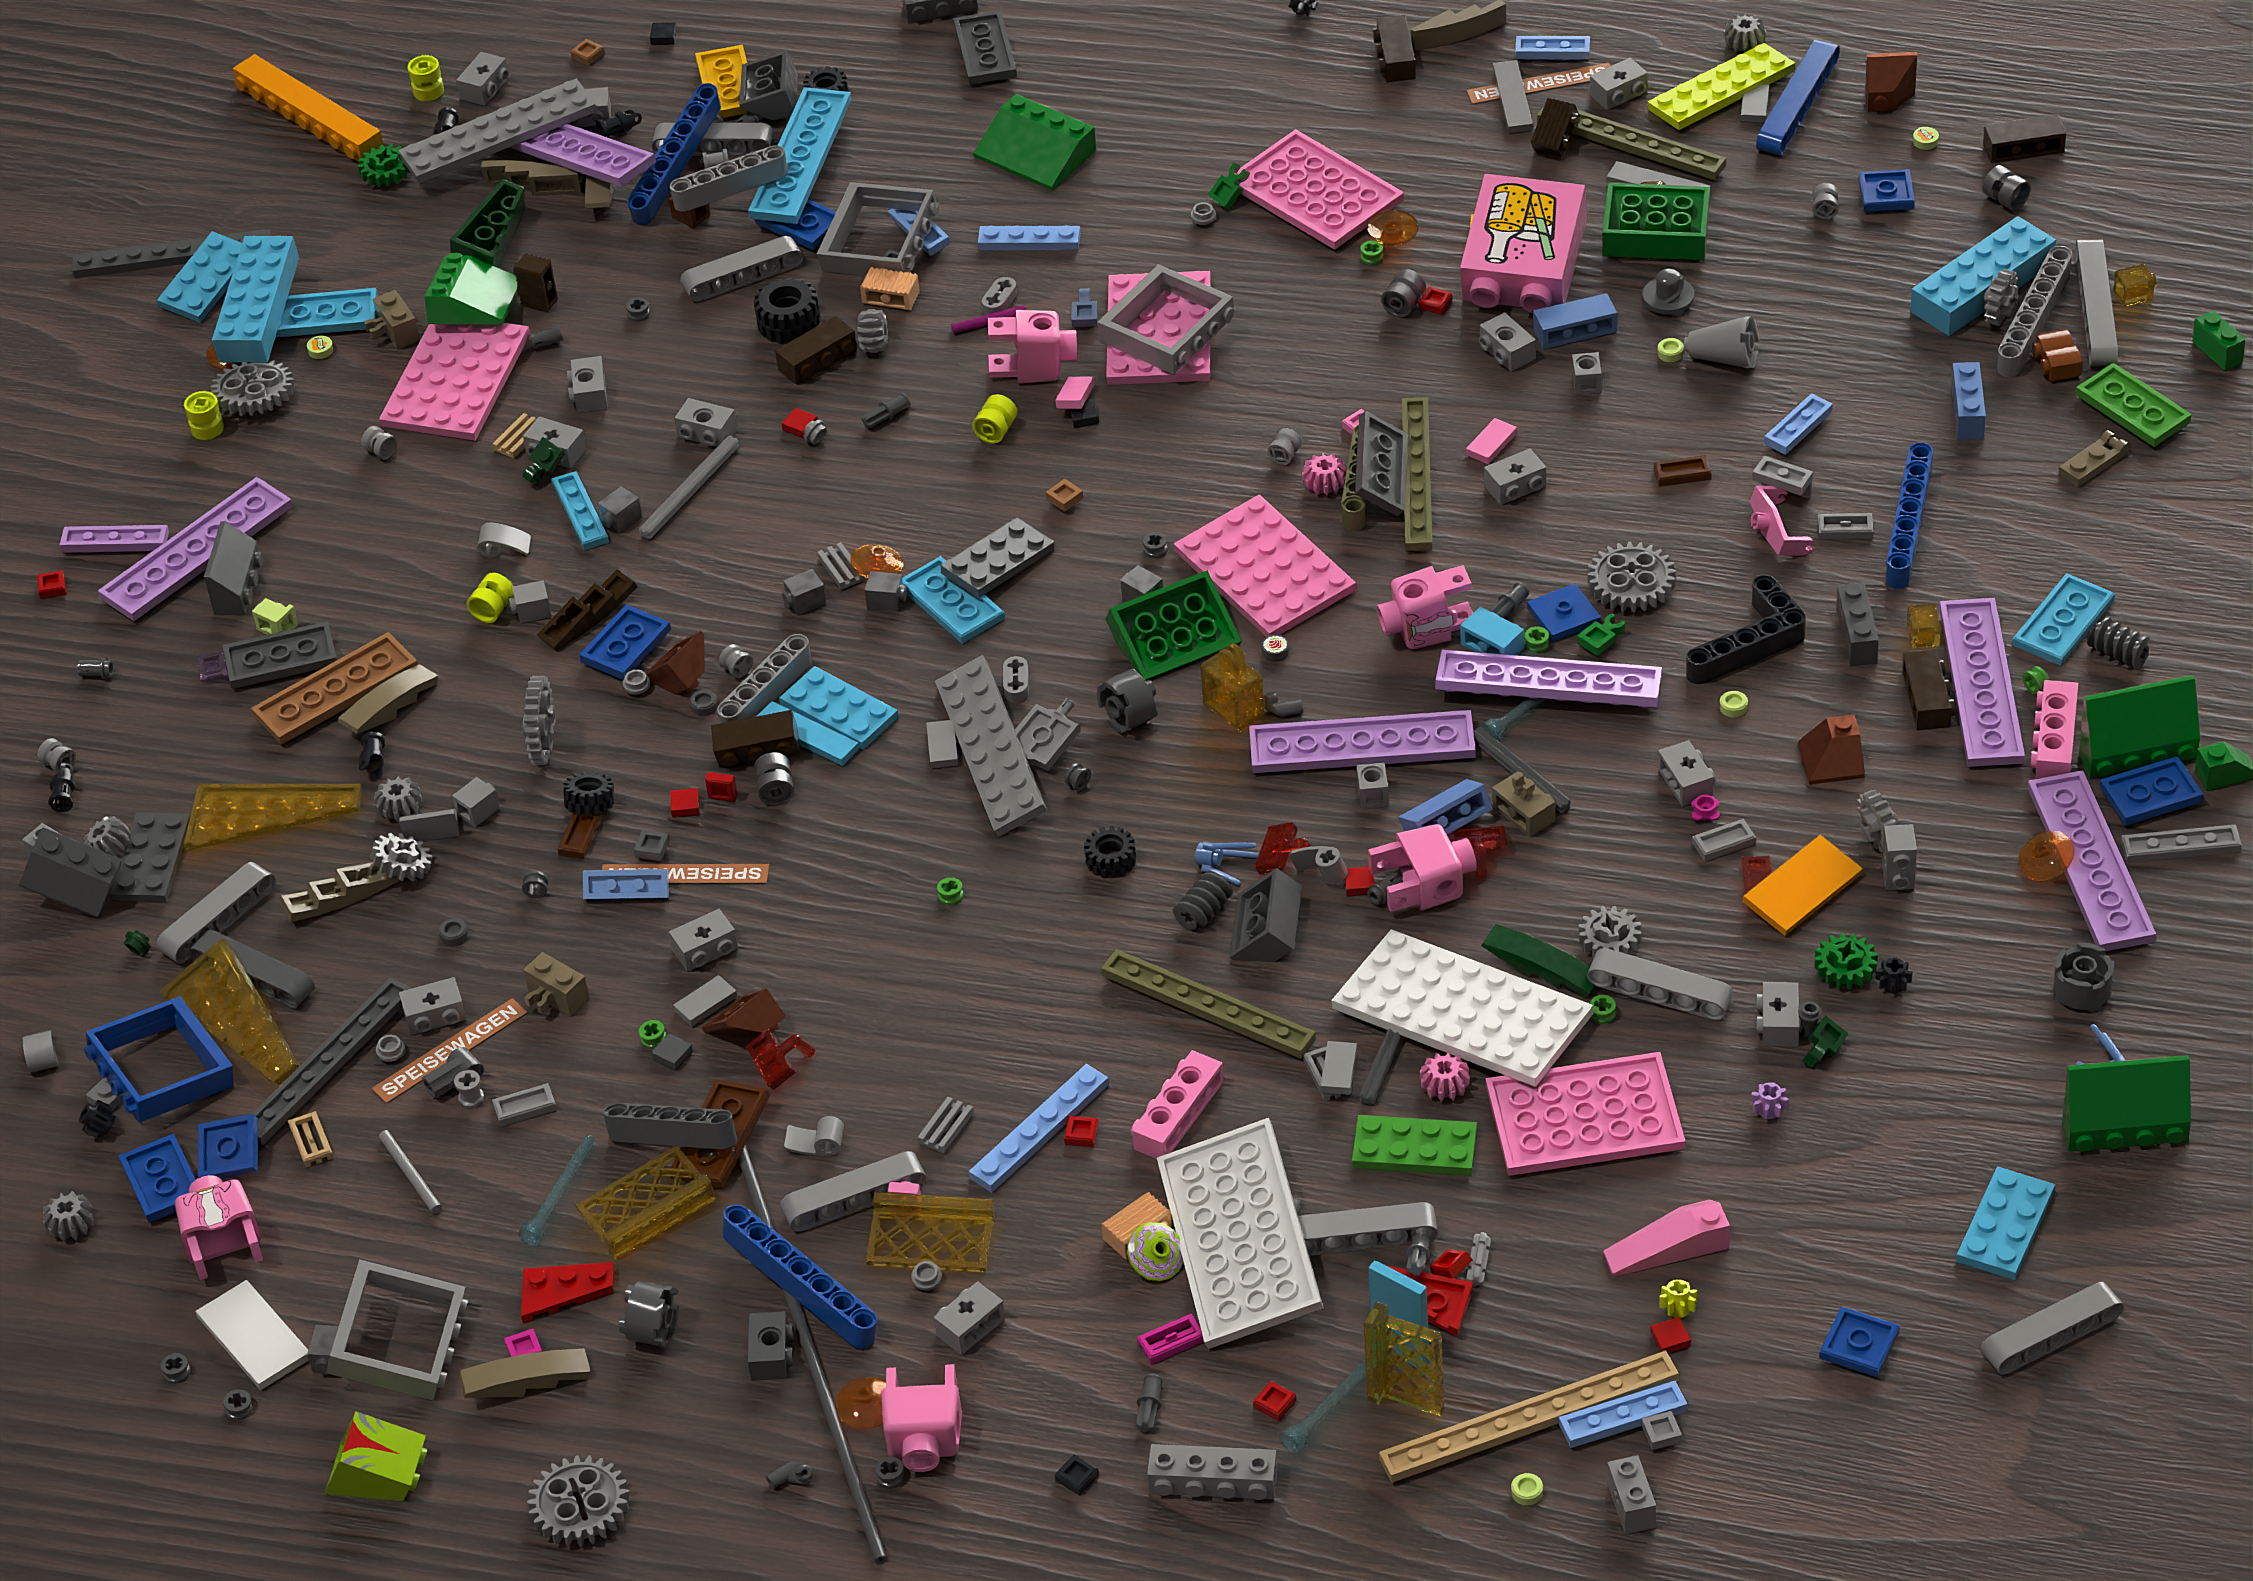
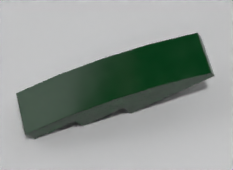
M1495 924L1481 945L1528 978H1530L1532 973H1535L1554 987L1558 988L1562 983L1585 999L1595 986L1587 978L1589 965L1557 947L1523 932Z

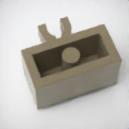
M396 290L373 298L377 319L364 321L365 329L367 332L370 331L373 340L386 333L397 350L420 341L416 318Z
M1517 771L1492 787L1493 807L1527 836L1531 837L1555 822L1556 803L1552 796L1545 794L1531 779L1526 778L1521 772Z
M544 952L539 954L523 969L529 992L524 997L525 1003L531 1007L535 1002H538L536 1004L537 1010L541 1014L551 1005L571 1017L590 999L585 976Z

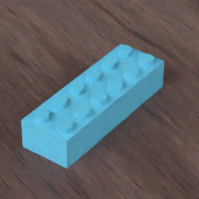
M2017 216L1913 287L1910 312L1950 336L1986 311L1984 309V295L1991 284V280L1998 277L1999 271L2007 269L2016 272V277H2018L2016 285L2021 287L2037 275L2049 250L2056 246L2057 239Z
M244 236L212 338L218 362H268L299 261L293 236Z

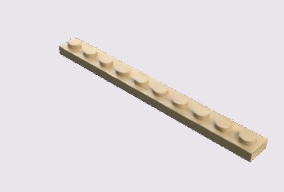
M1663 1351L1380 1451L1379 1460L1391 1483L1559 1424V1417L1672 1381L1677 1382L1679 1381V1373L1667 1352Z

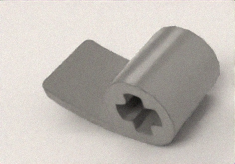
M493 522L485 523L480 528L477 550L482 556L493 558L498 556L501 552V547L505 546L528 556L531 536L507 525Z
M1314 846L1292 850L1290 853V858L1298 872L1318 867L1324 881L1328 884H1338L1347 877L1346 865L1337 848Z
M52 1030L23 1037V1049L29 1073L58 1066L52 1041Z
M826 1116L818 1121L817 1130H808L788 1125L784 1143L785 1149L805 1155H836L841 1148L844 1124L839 1118Z

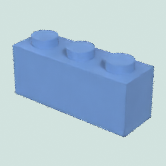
M1601 294L1533 310V330L1542 348L1547 349L1617 332V311L1608 294Z
M1953 363L1951 388L1957 440L1984 439L1986 414L1980 363Z
M1466 779L1399 816L1403 831L1438 824L1444 828L1446 834H1449L1493 808L1484 784Z

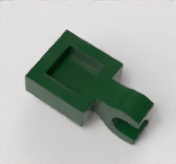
M542 437L529 457L534 464L524 471L522 477L538 485L545 471L551 474L554 472L566 451L547 438Z
M1825 1015L1807 1039L1814 1046L1805 1055L1802 1062L1812 1068L1816 1062L1822 1059L1824 1054L1831 1058L1848 1036V1033Z

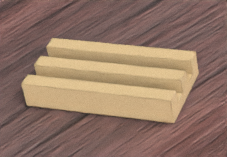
M523 413L493 443L494 451L515 459L525 449L523 435L535 422L536 418L531 417L529 419L528 415Z
M316 1111L288 1120L305 1168L310 1167V1162L316 1161L317 1164L322 1163V1158L325 1157L328 1160L334 1159ZM312 1120L323 1146V1149L320 1151L317 1149L307 1123L308 1121ZM296 1125H302L312 1151L311 1154L307 1155Z

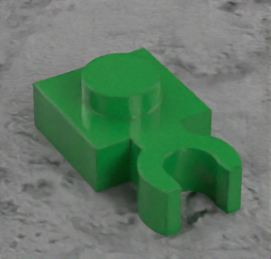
M1236 162L1230 166L1228 177L1221 175L1208 193L1209 197L1227 210L1232 207L1243 191L1239 184L1246 181L1250 176V172L1245 169L1238 175L1241 166Z
M1609 614L1602 625L1595 621L1578 634L1577 643L1598 656L1616 642V636L1624 633L1625 621L1614 624L1615 615Z

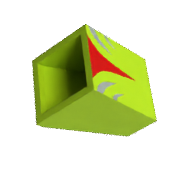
M355 1411L340 1443L325 1493L337 1496L404 1501L408 1490L414 1492L420 1474L415 1473L417 1466H422L427 1453V1449L423 1448L426 1435Z

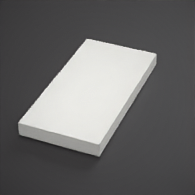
M247 1280L195 1311L197 1318L260 1390L309 1361L308 1349Z

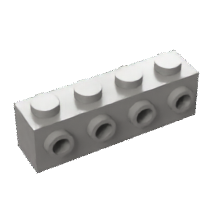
M1151 1444L1147 1473L1149 1493L1163 1496L1173 1494L1189 1495L1192 1497L1215 1496L1227 1499L1232 1497L1252 1498L1255 1500L1274 1499L1278 1470L1276 1450Z

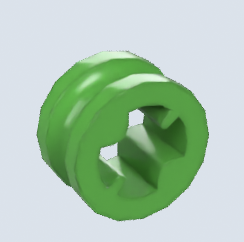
M1374 240L1364 242L1361 245L1362 262L1368 265L1379 264L1383 260V245Z
M1531 627L1526 630L1524 636L1526 650L1531 653H1542L1548 649L1549 633L1545 628Z
M2034 666L2030 671H2026L2022 675L2025 687L2032 694H2037L2038 691L2043 690L2044 680H2049L2047 673L2039 666Z
M956 878L941 880L937 885L939 900L946 905L960 902L963 898L961 881Z
M1598 995L1591 999L1590 1004L1593 1005V1015L1590 1018L1592 1021L1598 1024H1607L1615 1019L1616 1003L1613 998L1607 995ZM1600 1008H1606V1011H1600Z
M657 1020L647 1021L639 1028L641 1042L649 1048H656L667 1036L664 1025Z

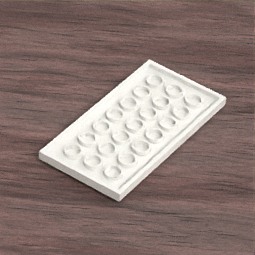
M1392 929L1332 999V1009L1384 1029H1391L1395 1033L1398 1032L1402 1036L1446 1053L1449 1052L1454 1056L1460 1055L1462 1059L1535 1087L1593 1015V1005Z
M1269 1118L1157 1157L1174 1227L1180 1237L1179 1246L1200 1327L1208 1349L1323 1309L1273 1126Z

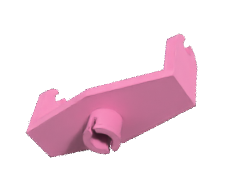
M1755 486L1750 499L1753 509L1751 515V526H1753V529L1761 530V533L1778 556H1799L1812 552L1811 546H1808L1815 545L1812 538L1787 536L1778 510L1774 505L1780 504L1785 500L1784 495L1781 494L1787 495V491L1774 486Z

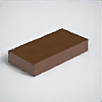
M1706 455L1654 462L1653 469L1659 487L1711 480V470Z
M575 811L557 848L558 855L585 859L603 820L602 813L599 812V815L590 813V816H585V813L576 815Z

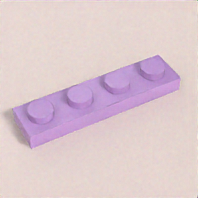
M167 525L64 527L60 549L62 553L154 551L167 541L169 530Z

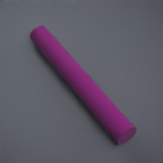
M1025 305L954 323L951 324L953 334L983 327L988 325V318L1016 317V310H1026Z

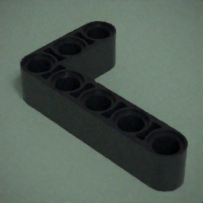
M1770 575L1755 577L1752 583V605L1763 619L1689 650L1686 656V677L1688 681L1694 684L1709 682L1801 643L1805 639V612L1774 577Z

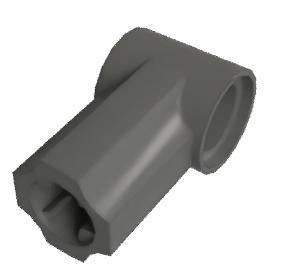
M459 1047L450 1053L445 1064L423 1076L422 1082L429 1095L434 1099L455 1087L454 1079L458 1073L465 1070H473L481 1078L484 1073V1067L467 1048Z

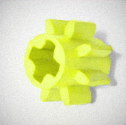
M1673 1280L1668 1283L1667 1287H1661L1659 1307L1667 1308L1669 1316L1683 1318L1690 1311L1695 1312L1697 1290H1690L1689 1282Z

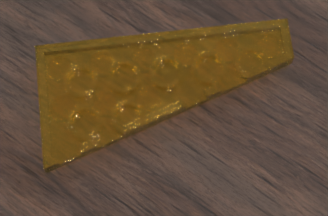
M198 784L184 840L185 851L358 812L363 793L361 784Z
M221 938L159 991L161 995L169 1000L180 996L207 1031L227 1044L234 1052L250 1062L253 1067L274 1083L280 1085L300 1066L228 941Z

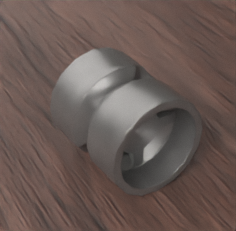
M1998 165L1987 174L1982 190L1987 196L2014 211L2021 208L2027 201L2031 192V184L2004 166Z
M1402 269L1396 274L1391 284L1381 296L1383 308L1396 317L1409 315L1416 302L1424 294L1426 283L1415 271Z
M767 753L760 756L754 764L759 799L767 805L774 806L788 802L794 794L788 758L780 753Z

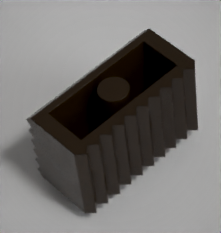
M1550 97L1547 98L1531 139V144L1535 151L1563 157L1565 150H1569L1572 142L1570 135L1573 128H1577L1580 122V114L1575 104L1551 99Z
M524 254L515 263L513 268V274L517 278V294L520 297L521 304L549 311L558 300L551 260L537 257V255L533 256V254Z

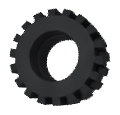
M793 278L776 279L775 282L771 281L767 283V286H762L755 295L754 308L758 330L771 341L776 340L779 343L787 341L789 343L820 324L818 297L815 288L811 287V284L808 282L803 283V280H793Z

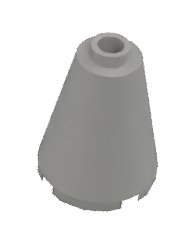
M1744 316L1690 331L1688 337L1684 339L1685 352H1689L1692 358L1742 368H1754L1758 359V351H1754L1755 342H1759L1755 319L1751 318V316Z

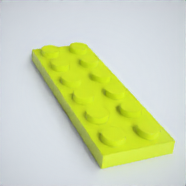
M1762 43L1648 101V110L1680 130L1743 98V94L1763 84H1771L1796 71L1795 62L1767 44Z

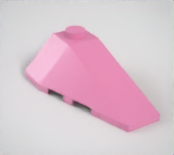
M1709 1199L1677 1208L1605 1249L1603 1255L1612 1276L1616 1277L1729 1249L1730 1225L1721 1204Z

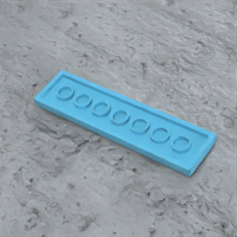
M803 88L778 146L783 147L785 150L789 172L783 178L759 186L748 210L750 219L798 223L851 103V92Z

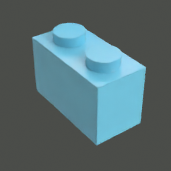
M1479 607L1460 625L1461 645L1474 652L1517 656L1524 649V629L1482 607Z

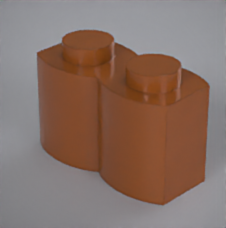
M2067 329L2036 335V343L2032 344V351L2035 359L2039 358L2040 368L2043 375H2047L2050 381L2082 376V359Z

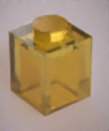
M2144 263L2115 271L2114 292L2124 306L2153 299L2154 287L2157 286V281L2154 273L2150 272Z
M1935 603L1908 606L1907 629L1912 648L1939 646L1941 626Z

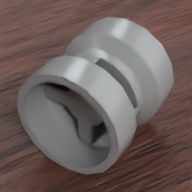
M1829 183L1816 186L1813 190L1814 214L1822 219L1834 217L1838 213L1837 187Z
M371 426L364 432L361 445L367 451L374 452L376 456L386 460L394 455L398 441L396 437L385 433L381 428Z
M1281 429L1275 441L1267 449L1269 457L1277 464H1289L1294 457V453L1301 447L1302 439L1292 429Z
M54 738L45 740L38 749V760L46 766H51L56 772L60 771L62 763H69L73 767L76 762L75 751L67 746H63L61 742Z

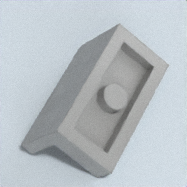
M1767 456L1761 459L1753 471L1752 480L1806 498H1810L1812 495L1813 471Z
M457 809L399 818L401 833L404 838L408 839L412 836L416 842L460 836Z

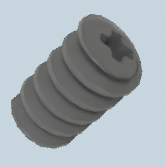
M2106 617L2092 628L2087 638V645L2089 647L2095 646L2097 651H2104L2107 656H2113L2115 660L2123 661L2127 666L2132 665L2135 670L2140 669L2144 665L2149 654L2148 644L2150 639L2148 636L2142 637L2139 641L2140 632L2134 631L2129 636L2131 629L2128 626H2125L2120 632L2121 623L2115 622L2111 626L2112 619L2110 617Z
M1208 871L1200 877L1199 881L1195 882L1187 894L1175 905L1173 914L1185 929L1203 928L1207 925L1208 920L1213 918L1214 913L1220 910V906L1224 905L1227 899L1233 895V889L1218 873Z

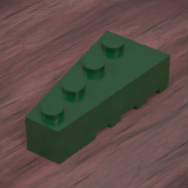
M502 179L450 238L451 253L470 255L499 268L525 211L524 187Z

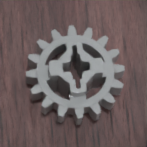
M2002 269V271H1999L1998 277L1991 280V284L1984 295V309L1987 310L1984 315L1986 318L1985 322L2000 326L2001 323H2004L2005 317L2011 315L2019 298L2016 272Z
M1871 790L1859 795L1860 799H1857L1860 806L1857 808L1860 813V818L1857 820L1860 829L1864 831L1868 841H1873L1875 849L1879 848L1880 852H1883L1884 826L1896 825L1898 818L1896 813L1890 808L1888 801H1883L1881 793L1877 794L1876 790Z
M388 833L387 838L381 835L378 841H374L370 859L373 860L372 865L380 866L379 872H386L389 874V878L398 876L400 881H403L404 877L414 881L415 876L422 879L424 874H428L432 855L429 854V848H422V841L416 842L412 836L406 839L401 833L398 837Z
M1602 906L1601 912L1597 913L1591 910L1590 917L1583 916L1582 924H1579V944L1584 945L1585 953L1592 951V958H1594L1596 951L1602 948L1630 955V950L1637 951L1638 943H1641V923L1636 922L1635 914L1627 916V909L1617 912L1616 906H1613L1611 911H1607Z

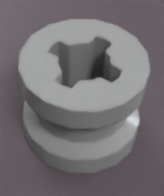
M732 644L727 646L720 654L719 665L725 670H729L730 674L735 678H741L751 670L753 657L743 652L738 645Z

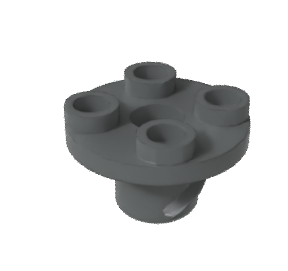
M1671 268L1659 271L1656 278L1648 282L1643 289L1644 307L1650 312L1680 317L1694 301L1692 285L1684 280V277L1677 270Z

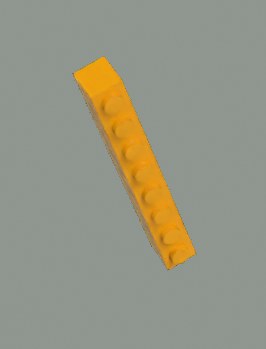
M256 54L233 68L234 82L239 90L248 93L255 100L266 104L271 110L282 114L286 119L295 122L302 129L313 133L318 139L326 141L333 148L345 153L349 158L359 162V158H364V152L371 153L370 148L373 147L377 150L380 145H383L380 130Z

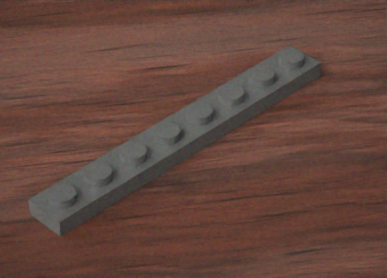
M271 229L230 233L223 236L242 243L244 236H272ZM207 237L73 255L74 278L186 264Z
M390 977L252 1113L258 1118L259 1144L263 1146L402 1008L399 992L412 989L411 987Z

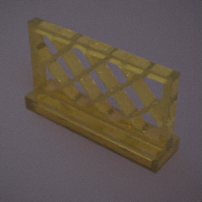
M674 1146L576 1204V1208L605 1243L609 1254L615 1260L716 1200L710 1179L705 1173L702 1175L678 1146ZM676 1157L680 1161L678 1169L664 1168L667 1162ZM645 1175H655L653 1184L639 1183V1181ZM674 1176L673 1185L659 1184L661 1177ZM682 1177L694 1178L693 1181L684 1186L679 1185ZM620 1190H630L627 1199L614 1198L615 1193ZM636 1191H649L648 1199H634ZM656 1192L670 1193L659 1201L654 1200ZM595 1205H604L602 1214L589 1213L588 1209ZM611 1206H623L622 1215L609 1214ZM631 1207L645 1208L634 1216H628ZM606 1222L619 1223V1225L607 1232L603 1230Z
M874 1193V1212L866 1255L867 1265L915 1268L922 1261H931L940 1270L986 1272L992 1226L995 1225L996 1218L993 1199ZM880 1218L894 1219L897 1225L884 1233L879 1227ZM914 1220H922L927 1226L914 1235L907 1226ZM944 1222H952L957 1228L944 1237L937 1227ZM973 1224H985L984 1232L976 1238H973L966 1230ZM903 1229L910 1239L897 1247L890 1238ZM932 1231L940 1240L927 1249L920 1239ZM962 1233L969 1240V1243L957 1251L949 1242ZM884 1242L893 1249L885 1257L874 1256L875 1249ZM914 1244L923 1252L916 1258H907L903 1254L905 1250ZM945 1245L952 1255L945 1260H937L932 1254ZM975 1247L981 1254L980 1262H967L962 1256Z
M1376 1302L1364 1323L1368 1401L1379 1405L1383 1397L1441 1416L1444 1411L1441 1332L1388 1315V1305ZM1391 1328L1398 1330L1402 1335L1398 1336ZM1420 1338L1432 1341V1344L1427 1346ZM1409 1341L1417 1350L1413 1351L1405 1342ZM1396 1346L1403 1354L1399 1355L1392 1347ZM1421 1356H1425L1432 1364L1428 1365ZM1407 1361H1411L1418 1369L1414 1370ZM1396 1365L1404 1373L1400 1374L1392 1366ZM1425 1375V1376L1428 1377L1433 1383L1429 1384V1383H1428L1426 1380H1424L1421 1376ZM1408 1380H1412L1419 1388L1415 1389ZM1397 1384L1403 1391L1394 1389L1393 1385ZM1426 1394L1432 1401L1425 1399L1422 1395Z

